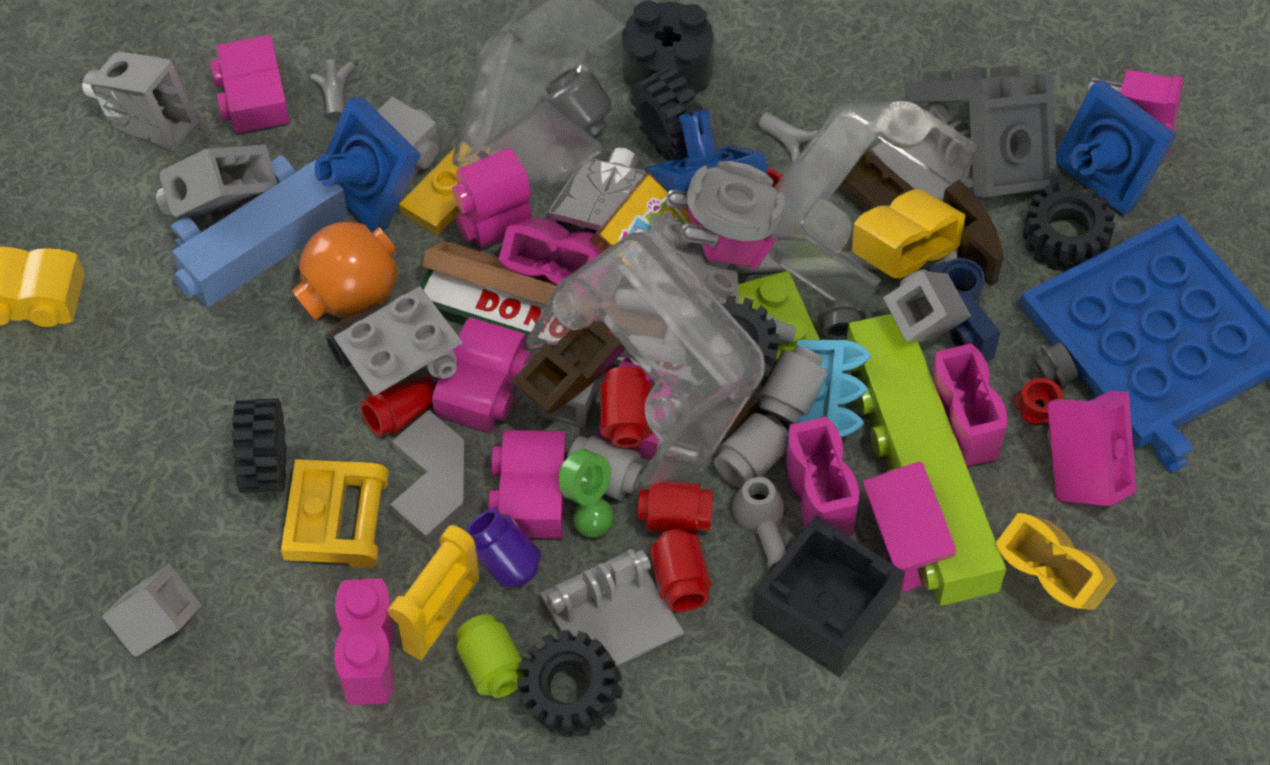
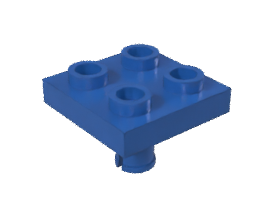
M1102 80L1094 83L1056 151V163L1086 187L1097 190L1099 197L1102 198L1104 196L1111 206L1125 215L1130 213L1138 204L1177 134Z
M363 97L349 98L326 153L319 156L315 162V175L318 181L323 180L322 185L324 186L339 184L343 188L346 206L371 232L379 227L384 231L392 220L421 153Z
M709 110L691 112L692 116H689L688 113L679 116L688 156L644 167L645 172L667 192L670 190L687 192L691 179L699 168L707 165V169L716 168L718 162L733 161L748 164L765 173L768 172L764 153L732 144L720 148L715 147Z

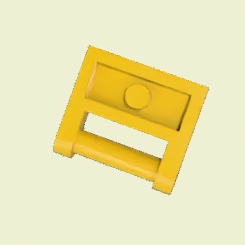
M295 459L281 546L283 560L347 563L352 567H375L379 551L378 546L374 544L381 490L387 488L388 469L376 463ZM347 485L359 486L361 488L354 540L339 539Z
M454 525L448 526L439 539L440 548L405 596H397L387 610L389 616L398 623L403 651L421 661L480 579L474 539L465 530Z

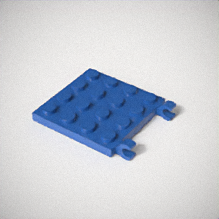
M1180 214L1021 295L1019 306L1052 345L1061 342L1065 346L1076 367L1078 377L1096 398L1109 391L1129 392L1133 443L1139 449L1151 442L1157 458L1170 474L1187 466L1188 461L1184 456L1193 450L1189 440L1176 428L1270 378V313Z

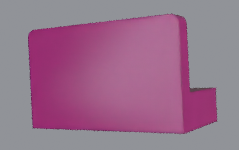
M1109 391L1090 401L1055 399L1049 402L1048 414L1057 500L1061 502L1112 506L1137 492L1129 392Z
M915 462L862 481L891 563L905 572L902 592L922 586L918 568L952 557L957 552L924 464L922 462Z

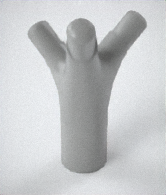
M329 59L326 61L327 77L325 78L314 73L311 75L310 80L319 85L323 90L326 118L329 121L340 120L343 113V89L347 76L355 69V65L352 62H348L337 72L335 60Z
M769 112L762 115L758 124L759 129L779 139L790 152L793 167L802 165L800 144H818L821 133L818 130L806 131L799 129Z

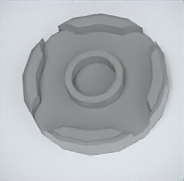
M724 161L718 162L716 168L707 169V165L698 169L692 177L687 191V205L693 216L708 230L725 238L754 241L762 240L776 232L786 212V197L782 190L778 194L777 190L772 187L774 180L765 172L748 164Z

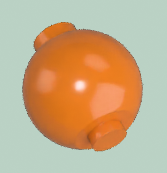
M346 221L328 225L316 232L305 245L299 261L301 283L291 291L316 321L326 313L339 319H345L374 303H379L383 306L391 296L396 284L397 264L391 255L397 251V248L380 227L371 233L365 224Z

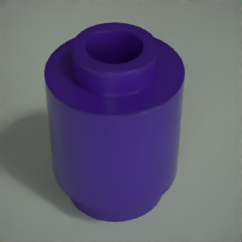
M492 508L478 515L469 524L466 532L474 539L477 560L500 586H521L536 575L539 569L538 562L541 558V551L509 514H501L498 509Z

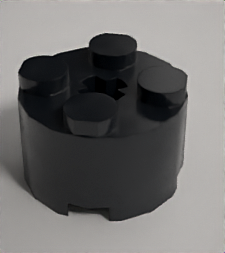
M647 0L636 5L633 9V15L627 19L622 31V71L625 84H629L632 88L634 84L665 68H670L671 70L675 69L678 71L679 78L683 76L687 80V88H692L695 94L701 89L704 91L708 88L713 74L714 37L712 26L707 20L706 11L697 4L685 5L676 2L655 3Z

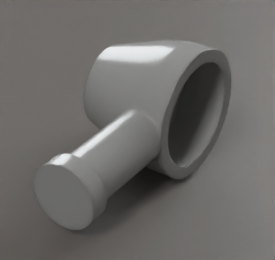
M754 477L746 481L737 491L732 503V515L735 522L743 530L758 534L768 559V569L771 572L787 552L777 528L783 518L784 504L779 491L770 480L763 477ZM755 494H761L766 498L763 500H755L751 496Z

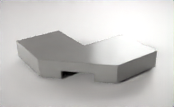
M430 410L392 441L393 450L423 476L390 504L391 513L427 544L465 511L464 439Z

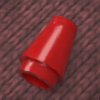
M423 375L419 378L396 383L375 396L369 392L368 398L362 400L360 404L367 426L378 437L387 433L390 436H394L433 405L432 396L436 385L430 377Z

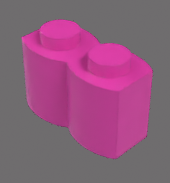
M271 34L216 45L219 59L210 60L216 88L225 87V93L217 94L222 121L232 120L235 134L290 123Z
M511 147L457 170V185L452 187V193L461 214L455 216L456 224L464 241L468 243L473 240L479 251L502 242L508 226L524 219L532 218L529 205L531 191L528 175Z
M528 218L506 228L499 261L510 270L528 276L544 274L549 280L561 287L578 291L588 290L607 279L615 247L599 235L589 232L569 233L563 226L549 219Z
M469 317L458 336L463 344L453 349L457 357L456 372L447 379L439 377L432 396L434 414L448 421L492 433L497 421L505 422L510 415L514 402V393L510 392L514 386L511 380L531 360L532 352L527 351L526 334Z
M972 344L937 351L932 378L966 466L969 467L998 460L1007 426V412L1000 396L988 385L990 376L985 358Z
M827 417L790 425L785 467L786 476L793 491L802 499L801 518L805 528L815 516H818L846 535L852 536L859 502V487L852 470L842 461L843 443L835 425Z
M504 430L502 446H493L492 476L500 477L499 490H490L489 509L496 508L501 514H509L529 538L562 539L564 496L559 488V471L567 456L566 431Z
M382 578L344 580L337 592L335 609L341 632L336 641L334 659L343 695L348 705L386 704L393 693L395 672L390 649L395 637V622L387 612L391 603L387 587Z

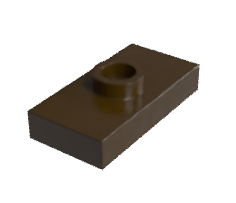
M852 136L817 162V172L864 212L878 206H890L898 196L915 190Z

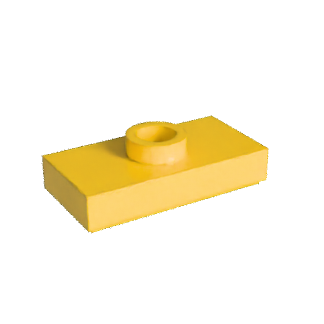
M458 144L399 203L400 214L438 236L455 216L460 213L452 193V187L457 185V170L484 158Z

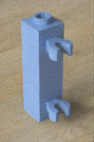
M280 155L271 161L278 184L203 232H200L196 224L187 215L170 225L171 229L179 237L175 239L178 248L172 251L177 267V272L173 274L175 282L186 297L191 298L196 295L207 308L306 244L322 228L338 223L346 218L348 212L343 188L339 184L332 186L322 185L323 180L318 181L315 175V160L295 172L291 164Z

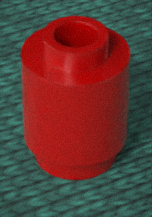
M624 366L610 369L605 373V381L600 385L601 435L612 440V444L617 447L629 448L639 446L643 443V439L648 438L653 433L652 385L646 380V372L637 367Z
M651 479L650 490L640 489L638 520L647 521L648 532L664 533L673 529H682L687 533L697 535V530L710 531L713 489H701V483Z
M682 529L669 530L659 535L657 541L650 546L649 555L660 598L664 599L667 602L668 608L675 612H687L705 605L709 600L708 591L712 583L699 537Z

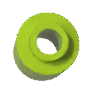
M490 614L473 617L462 624L456 632L458 640L456 650L478 693L483 696L492 695L494 698H502L515 692L518 689L517 677H524V673L519 669L522 657L505 625L497 622L495 617Z

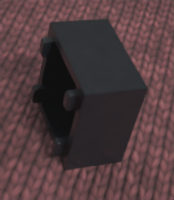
M815 516L754 591L752 619L840 677L900 600L905 572L820 517Z

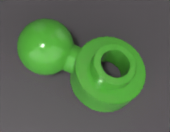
M580 449L573 452L563 462L559 471V488L564 497L578 503L573 512V523L576 530L585 537L599 538L606 535L614 523L612 507L601 498L610 483L611 467L604 456L586 449Z

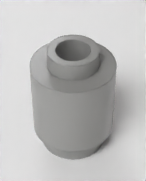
M796 345L793 352L782 350L761 392V395L765 398L760 408L790 424L798 423L801 415L807 416L828 374V371L820 366L824 358Z
M752 414L719 447V455L714 459L716 469L727 482L737 488H741L751 478L762 477L787 452L788 440L786 437L788 432L785 426L772 415Z
M595 435L589 439L583 436L576 438L567 458L577 450L586 449L602 455L608 460L611 467V478L609 486L604 493L605 495L621 501L627 492L634 495L638 491L645 473V466L639 464V452L629 448L617 447L612 442Z

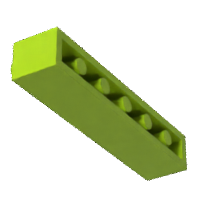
M892 314L849 323L847 340L860 344L872 356L860 367L849 370V374L854 373L855 377L868 388V391L856 401L862 415L869 414L874 427L870 430L873 450L878 458L885 456L889 467L886 473L915 462H922L924 464L957 552L954 556L918 568L925 590H934L939 606L1000 592L1006 567L997 548L993 533L919 342L906 341Z

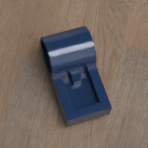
M964 258L953 259L948 262L943 261L929 268L928 272L946 273L949 275L956 289L962 290L958 291L972 316L950 330L954 346L972 344L981 352L986 362L993 359L1000 331L979 306L985 281L982 268L974 261Z

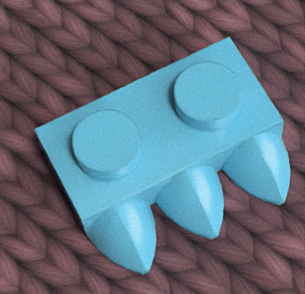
M797 340L798 346L807 348L823 357L824 359L820 366L828 371L808 415H801L798 423L827 417L835 425L841 438L854 433L864 425V421L856 413L846 409L845 404L860 398L868 391V388L859 379L848 374L849 370H853L866 363L872 357L871 354L860 344L848 340ZM788 423V425H787L788 436H789L790 425H792V424H790V423Z

